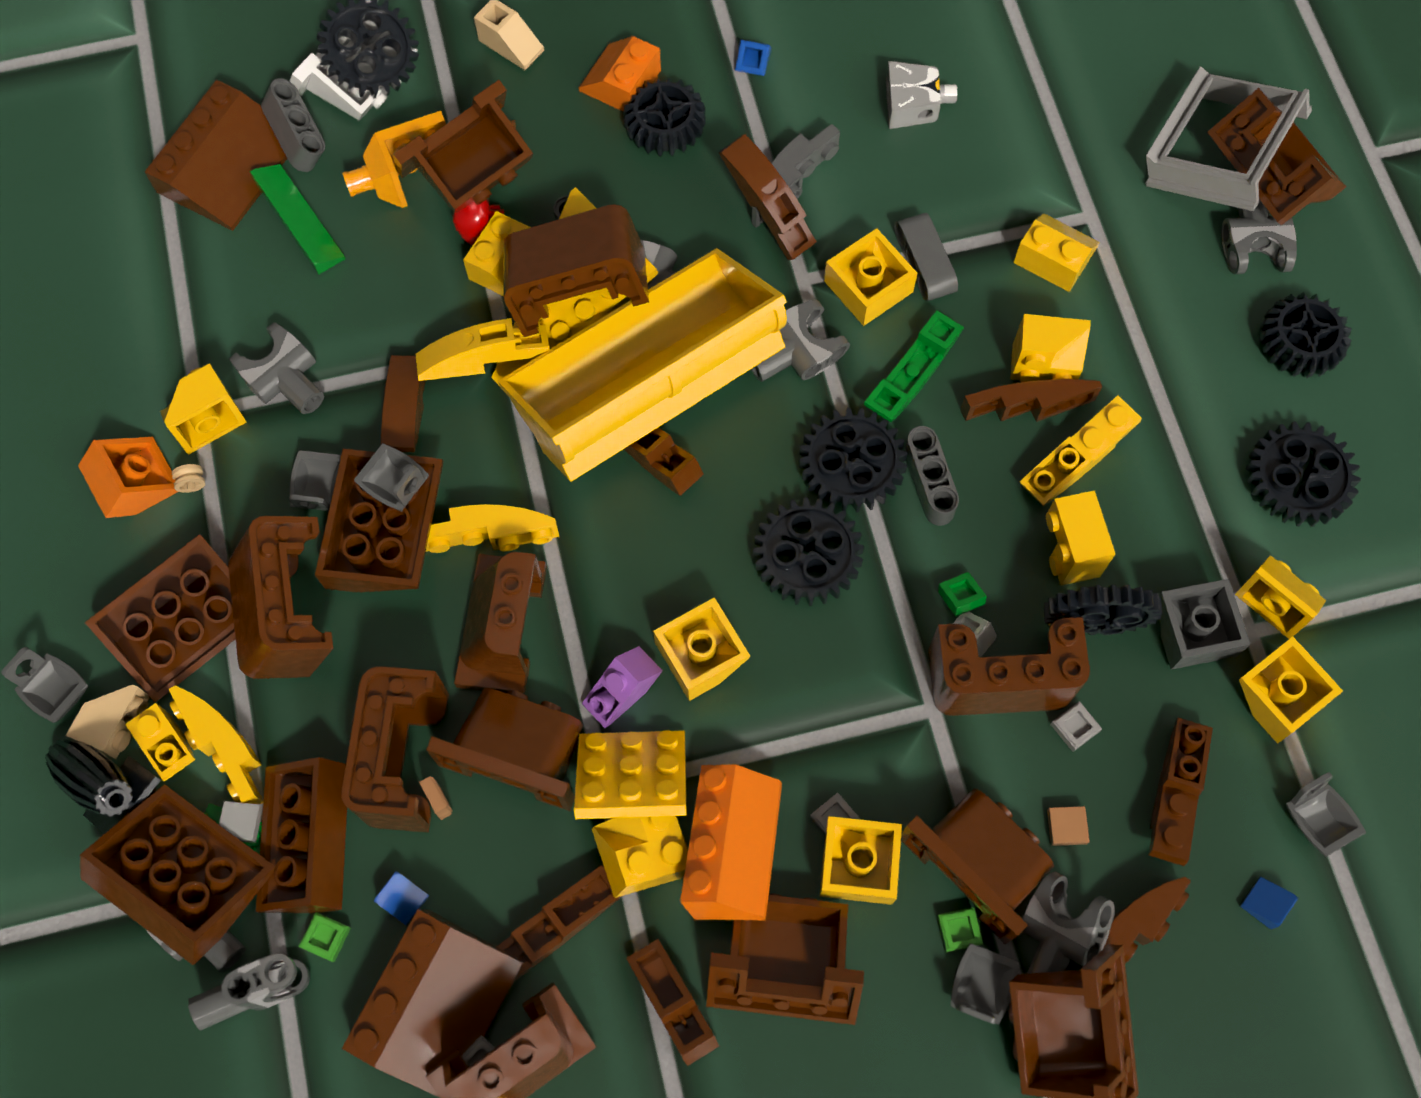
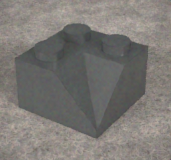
M1229 579L1160 593L1162 604L1160 619L1161 639L1171 670L1238 657L1251 645Z

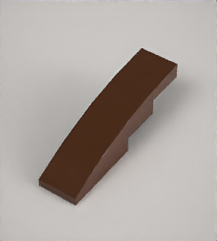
M1052 379L997 386L966 395L960 411L965 421L996 411L1000 421H1004L1031 411L1037 422L1095 401L1102 388V384L1096 380Z
M603 865L543 906L541 912L511 932L509 938L496 946L524 962L515 981L575 936L621 898H614Z

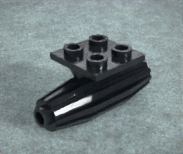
M70 739L56 741V744L48 748L49 752L45 755L46 765L54 782L79 806L87 809L83 816L103 834L155 793L156 786L160 782L158 777L130 756L119 768L93 746Z

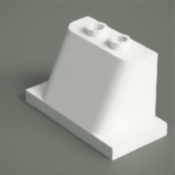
M363 22L368 30H378L374 22ZM384 32L376 41L382 39L383 37L390 36V33ZM338 38L342 46H353V42L349 38ZM376 41L369 46H365L363 43L359 53L368 47L373 50ZM387 46L382 48L387 56H397L393 48ZM311 53L293 72L290 82L296 87L300 96L308 90L357 120H361L373 106L378 109L388 97L381 90H378L376 99H373L370 90H366L363 98H361L358 88H354L350 94L347 93L348 84L346 82L336 86L338 76L336 74L329 77L326 75L330 65H320L321 58L326 54L317 53L314 55ZM359 53L353 55L352 57L346 58L345 60L347 62H351L356 58V56ZM358 64V67L362 72H373L369 64Z

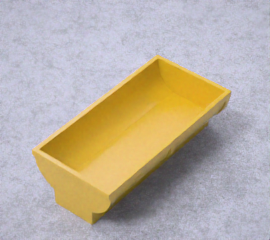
M716 248L648 289L649 303L633 307L630 300L498 380L501 389L510 397L517 411L535 435L543 453L572 482L784 349L785 344L780 330L787 323L784 304L787 302L784 294Z

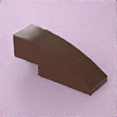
M391 355L387 373L382 414L381 445L382 443L401 452H415L424 410L422 397L426 380L418 381L416 356Z
M659 427L624 448L650 474L679 496L704 475L696 458L674 444L671 436Z
M659 939L626 958L687 1066L719 1047L713 1032Z

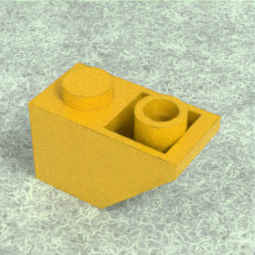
M157 703L125 724L164 782L195 760L185 735L170 713Z

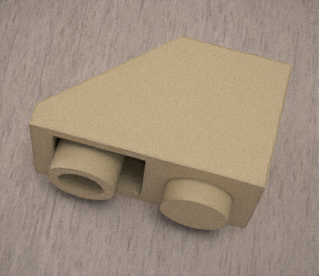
M490 0L474 17L479 41L524 70L544 51L543 45L518 13L498 0Z
M130 685L88 701L81 707L66 736L74 741L91 745L102 754L117 759L119 753L126 749L131 739V733L125 724L148 709L150 696L139 687Z

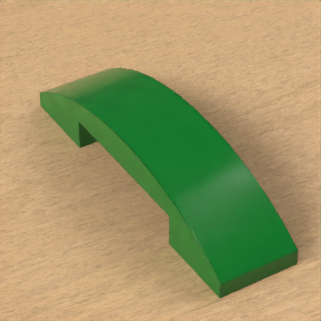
M937 310L919 332L915 343L885 380L882 379L865 400L864 406L889 422L895 420L939 367L964 327Z

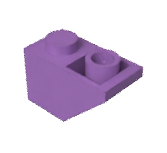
M638 646L614 658L584 699L582 705L604 728H607L646 694L663 670Z

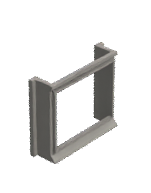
M1200 66L1146 155L1149 176L1146 186L1254 211L1259 203L1258 182L1296 117L1307 119L1312 111V106L1309 105V90L1304 89L1303 92L1212 75ZM1257 88H1260L1271 102L1282 111L1247 174L1168 157L1202 98L1239 105Z

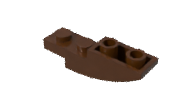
M742 134L718 152L749 205L757 207L787 260H794L817 242L804 221L807 215L779 172L746 134Z
M1177 718L1175 721L1151 817L1150 829L1153 830L1149 856L1185 866L1189 861L1198 798L1204 790L1212 727L1182 718Z
M1182 877L1167 882L1125 906L1113 917L1104 948L1108 944L1123 945L1126 964L1138 948L1134 940L1143 946L1153 942V940L1159 942L1170 927V923L1166 920L1172 910L1178 912L1187 901L1190 894L1185 890L1191 880L1187 877Z

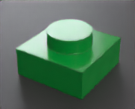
M969 572L940 583L938 593L955 616L986 603V594Z

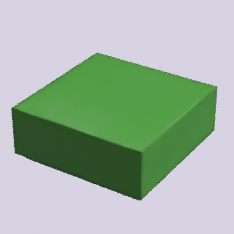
M974 908L937 915L945 953L967 949L970 943L976 946L983 945Z
M315 912L299 947L331 962H335L351 928Z

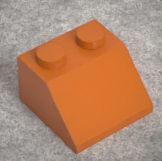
M634 36L608 44L580 85L579 91L624 112L625 105H628L631 100V95H636L637 87L643 88L645 80L653 84L661 72L660 48Z
M153 437L93 440L78 465L105 518L137 515L178 493L174 488L176 480L172 477V470Z

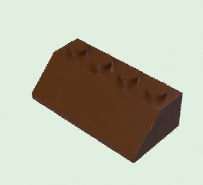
M316 757L266 767L260 855L276 867L273 874L257 893L256 912L320 913L342 910L347 807L342 800L341 791L346 764Z

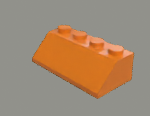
M736 764L701 765L680 900L694 919L766 920L782 782L780 780Z

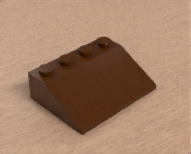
M216 80L145 170V174L158 194L234 231L262 193L249 171L278 164L282 166L287 157L265 117L261 105L243 92Z
M353 449L342 450L315 572L316 578L325 589L358 593L419 589L444 462L443 459L407 455L418 463L429 474V477L405 508L399 511L374 499L354 481L355 477L375 452Z
M199 533L87 619L85 624L156 703L170 692L169 688L180 684L235 640L229 567Z
M165 784L80 854L81 880L192 965L221 940L270 878L276 867Z
M418 909L341 1049L378 1070L439 1097L426 1078V1072L457 1050L463 1055L481 1035L483 1037L486 1036L524 962L429 909Z

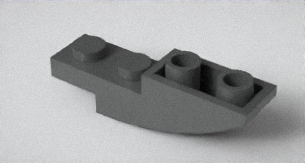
M833 124L829 125L810 141L800 133L772 162V165L797 199L802 193L803 178L810 176L816 166L824 160L832 159L839 150L840 131ZM752 207V225L757 228L764 222V219L757 207Z

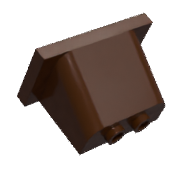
M497 80L473 97L470 108L424 140L419 135L393 154L395 169L402 178L417 168L454 213L461 211L472 202H475L476 205L484 202L492 195L490 190L499 183L502 186L509 184L518 176L516 171L523 167L533 156V152L501 110L504 107L507 93L501 81Z
M1257 88L1207 133L1235 169L1240 173L1247 174L1282 111L1271 102L1260 88ZM1294 122L1258 182L1260 201L1280 225L1287 222L1309 203L1328 201L1347 187Z
M511 552L504 556L478 555L454 682L456 688L480 691L484 688H491L507 694L509 690H515L525 694L530 661L529 659L522 658L520 646L529 596L542 598L547 569L546 562L537 561L536 554Z
M484 688L453 743L431 737L426 750L438 766L471 777L473 772L532 792L538 801L571 811L575 797L569 783L563 782L577 746L579 734L583 730V724L579 719L561 712L562 708L548 701H542L541 705L528 701L529 697L515 690H509L507 694L495 689Z
M974 788L932 829L916 816L901 834V842L924 865L931 860L983 912L978 918L1004 944H1007L1028 926L1014 912L1015 908L1051 871L1054 863L1039 846L1040 841L1036 835L1025 827L1021 829L1012 820L1013 815L1006 806L998 801L994 803L986 794Z
M770 893L768 896L766 920H734L730 955L711 953L706 1007L855 1025L864 985V971L845 969L848 904L819 901L815 898L784 897L779 894Z
M1108 944L1081 970L1018 974L1009 981L1011 994L1009 1018L1011 1023L1014 1024L1015 1030L1013 1055L1015 1060L1018 1061L1021 1094L1046 1098H1136L1139 1095L1123 945Z
M552 982L522 1004L532 1020L530 1024L470 1067L458 1050L427 1071L426 1078L440 1098H527L596 1048V1045L555 983Z

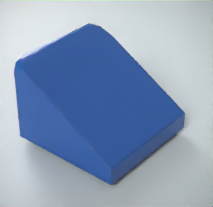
M741 40L735 71L765 76L772 47L767 44Z
M396 871L376 896L374 902L407 926L429 895Z
M1259 877L1240 907L1269 929H1274L1281 925L1298 900V897L1290 891Z

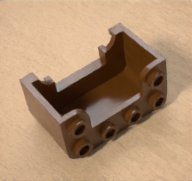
M606 205L514 232L504 239V301L523 337L539 333V319L541 317L542 319L549 317L547 304L603 288L608 289L612 299L618 298V294L629 297L633 307L649 303L644 247L628 211L620 205Z
M257 517L252 521L229 558L228 567L237 660L240 670L250 678L310 677L333 650L331 632L321 633L316 630L312 625V615H294L290 578L294 576L298 569V554H301L304 550V543L310 539H316L320 533L318 517Z
M1083 617L1063 618L1054 622L1048 631L1047 652L1035 655L978 657L977 640L974 632L969 627L963 624L938 625L928 648L935 707L943 714L951 716L1050 711L1065 708L1090 676Z
M380 666L367 670L361 678L341 792L345 806L370 827L429 833L431 807L422 796L406 794L401 776L409 725L434 726L442 721L447 712L449 693L436 671Z

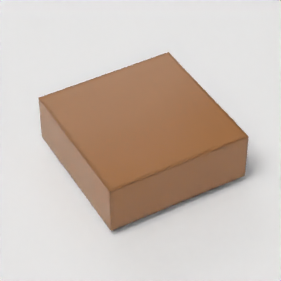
M429 776L420 781L419 783L436 815L441 820L450 816L453 810L434 777Z
M1085 806L1056 807L1047 810L1051 846L1087 845L1090 842Z

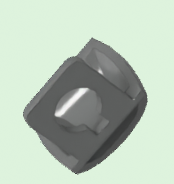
M382 443L355 477L354 481L374 499L391 508L402 511L429 477V474L406 454Z
M298 450L290 481L289 501L291 507L329 511L341 455Z
M23 647L1 672L4 677L18 685L14 690L23 702L35 713L52 723H56L63 718L79 701L88 687L84 679L65 662L49 654L42 658L28 647ZM30 659L29 666L32 669L27 674L25 672L16 674L18 665L22 661Z
M1330 772L1301 788L1295 797L1286 804L1299 829L1325 857L1366 833L1351 807L1327 784L1333 777Z
M970 943L961 959L955 976L950 1006L960 1012L999 1025L1011 1001L1009 981L1018 975L1020 962Z

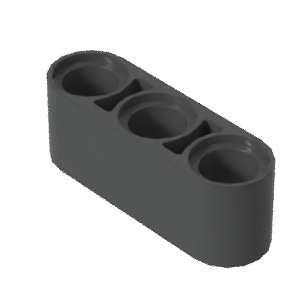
M275 79L270 84L261 101L262 111L290 164L299 171L309 172L315 167L323 154L325 142L296 87L288 80Z
M922 213L896 221L894 228L897 241L906 261L918 273L916 284L923 299L930 301L956 293L958 291L957 276L929 214Z
M917 426L909 432L904 450L908 452L906 462L926 518L934 525H946L951 522L955 515L959 496L935 431L930 427ZM923 443L928 449H917L914 444ZM933 472L938 476V479H928L923 473ZM944 502L948 505L949 509H938L934 503Z

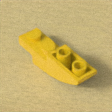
M512 318L477 324L444 336L416 353L418 381L485 374L484 364L534 359L549 350L546 325H539L538 334L523 337L519 328H513Z
M1117 395L1072 437L1069 436L1020 481V484L1042 506H1045L1116 447V444L1141 422L1142 417Z
M467 505L449 508L451 521L431 525L426 552L442 553L449 550L452 546L462 544L465 546H475L481 544L486 539L490 540L493 550L512 551L522 544L532 542L538 545L552 541L553 538L560 536L555 518L543 513L507 505Z
M177 686L169 688L174 699L169 703L170 707L179 721L184 720L188 728L184 735L194 751L199 749L208 757L212 755L219 771L227 773L231 781L227 785V789L235 802L262 804L263 799L249 773L262 764L242 734L225 717L199 697Z

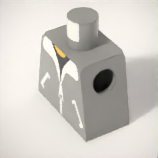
M894 61L888 63L886 92L889 129L935 122L938 119L941 104L956 103L957 85H939V73L936 67Z

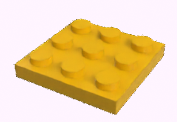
M685 730L579 734L574 801L575 819L686 816Z

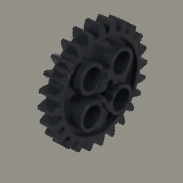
M346 0V7L340 2H336L334 7L336 13L328 9L326 12L327 20H321L319 27L323 31L317 33L316 39L322 43L317 46L316 51L320 54H326L321 58L320 65H330L326 75L328 77L335 74L338 76L336 86L346 82L348 84L347 93L349 94L354 88H358L361 98H363L366 90H370L373 99H376L378 90H381L385 96H388L390 86L394 90L399 91L401 87L400 81L407 83L410 78L408 73H413L416 68L412 62L417 61L419 54L412 50L417 49L419 42L410 40L415 33V29L405 28L409 18L405 17L399 20L397 16L400 9L398 7L393 11L388 10V0L382 6L377 5V0H371L370 3H366L365 0H358L356 4L353 0ZM363 22H374L378 30H368ZM384 32L390 33V36L383 37L382 39L376 41ZM338 38H349L353 42V46H342ZM376 41L373 50L368 47L359 53L363 43L365 46H369ZM385 46L393 48L397 56H387L382 48ZM359 53L356 56V58L351 62H347L345 60L346 58L352 57L353 55ZM358 64H369L373 72H362L359 69Z
M847 407L846 414L842 417L837 410H833L832 420H829L824 415L821 416V426L813 423L810 431L812 435L805 434L803 440L805 445L800 446L799 455L803 457L799 459V468L805 469L802 471V480H811L808 484V490L814 491L819 489L817 500L819 498L824 499L827 496L830 498L829 505L831 503L836 504L837 501L841 502L842 511H846L848 505L853 504L856 513H858L862 503H865L870 510H873L874 499L881 504H885L886 493L891 496L895 495L897 489L895 485H902L904 477L901 474L906 473L907 464L904 461L907 459L908 452L901 450L905 441L904 439L894 440L898 429L887 430V419L880 423L876 422V412L872 413L869 418L865 417L864 408L859 410L857 416L852 414L850 407ZM840 436H848L852 439V441L849 443H843L839 441L837 438ZM878 449L883 455L872 456L868 453V450ZM852 457L856 458L854 462H850ZM834 463L839 469L831 471L824 468L823 465ZM863 476L869 480V483L859 484L853 478Z
M1293 421L1288 429L1283 424H1280L1275 432L1269 430L1263 438H1260L1255 445L1256 449H1253L1249 455V458L1253 461L1247 465L1246 470L1253 473L1247 479V483L1257 484L1251 494H1262L1264 498L1259 503L1260 507L1270 504L1272 508L1269 515L1273 516L1280 511L1283 513L1282 522L1284 523L1290 517H1294L1296 526L1299 527L1307 519L1310 527H1314L1319 520L1325 525L1332 517L1337 519L1353 503L1351 499L1359 492L1355 486L1361 481V478L1353 475L1360 466L1349 463L1355 454L1343 452L1347 442L1344 441L1336 444L1334 440L1337 433L1333 432L1328 437L1323 435L1324 426L1322 425L1315 432L1312 431L1310 422H1307L1302 429L1299 428L1296 421ZM1287 450L1293 451L1297 457L1290 455ZM1310 450L1314 452L1312 460L1303 474L1302 466L1308 461ZM1320 463L1325 464L1329 470L1322 468ZM1303 474L1304 482L1299 486L1297 496L1294 498L1292 495ZM1276 477L1283 479L1287 485L1279 483ZM1309 490L1315 492L1319 496V499L1313 497L1310 494Z
M805 497L803 506L798 507L795 500L791 499L789 510H786L784 506L779 504L777 510L778 517L769 512L767 514L769 525L765 523L759 524V532L762 535H755L754 544L760 546L753 549V557L759 558L755 562V569L765 570L761 574L762 582L772 580L770 592H774L779 588L782 589V600H785L792 594L794 595L795 605L799 604L802 597L807 598L809 606H812L814 597H819L820 601L826 604L828 593L837 599L840 595L839 586L849 590L851 582L848 578L855 580L858 578L859 572L855 568L862 567L863 559L858 555L863 554L864 545L856 543L861 540L862 534L861 532L851 533L855 528L856 522L853 520L845 523L846 511L844 510L836 515L834 513V503H831L825 509L822 508V499L819 498L815 506H810L808 497ZM797 525H803L809 529V532L797 534L793 531V528ZM786 537L789 541H782L781 538ZM833 540L840 547L833 550L827 549L823 542ZM808 548H812L814 550L810 551L808 555L803 553V551H807ZM781 553H788L793 556L794 560L784 563L778 560L777 556ZM828 562H835L836 564L832 566ZM811 568H818L823 571L824 576L813 578L808 575L807 571Z
M1115 584L1106 588L1096 585L1081 587L1079 591L1069 589L1067 594L1057 593L1056 598H1048V602H1044L1045 624H1048V628L1059 619L1083 617L1085 633H1090V635H1096L1097 633L1104 635L1123 634L1126 630L1136 631V627L1147 628V624H1155L1156 620L1161 619L1162 615L1161 598H1159L1158 593L1153 594V590L1143 591V587L1130 589V585H1125L1121 588H1116Z

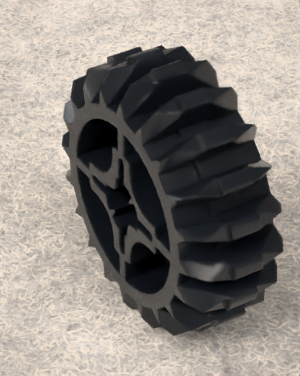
M670 76L666 82H661L657 77L654 84H650L645 80L643 88L637 87L636 95H631L629 104L625 105L624 127L628 131L630 140H635L638 148L645 146L648 154L653 150H657V154L660 157L663 151H669L672 157L676 149L685 153L687 149L686 144L694 146L696 138H701L704 125H706L704 102H701L700 94L694 93L692 85L684 87L682 79L672 83Z
M1303 292L1297 298L1290 294L1284 301L1280 299L1267 311L1264 316L1265 319L1260 325L1259 331L1262 334L1260 335L1259 342L1266 344L1263 348V354L1273 355L1270 359V364L1279 362L1282 364L1281 372L1289 368L1292 370L1293 377L1303 372L1307 379L1312 377L1314 373L1320 377L1327 370L1335 369L1339 362L1346 357L1347 349L1352 341L1348 338L1352 328L1345 326L1348 317L1338 315L1340 307L1332 309L1329 306V299L1323 302L1318 301L1317 294L1308 299ZM1294 319L1295 323H1291L1290 326H1283L1284 321ZM1321 344H1327V350L1316 352V347H1319Z

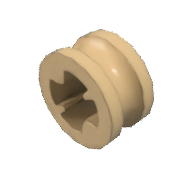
M186 464L175 468L172 471V477L176 480L174 482L175 490L182 493H190L202 489L205 486V480L202 477V467L196 464Z

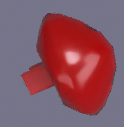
M486 199L479 205L472 202L461 211L453 212L452 218L456 231L468 244L473 246L494 213L498 211L504 214V210L500 209V205H489V201Z

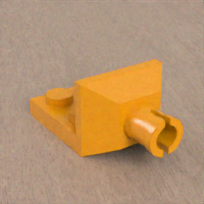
M438 111L375 132L363 154L366 165L349 172H342L351 197L375 189L378 198L401 208L407 207L408 204L398 178L400 174L394 166L393 154L419 135L424 140L446 125L442 112Z

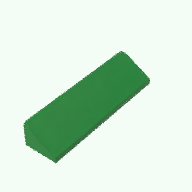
M280 164L249 171L255 184L318 275L346 259Z

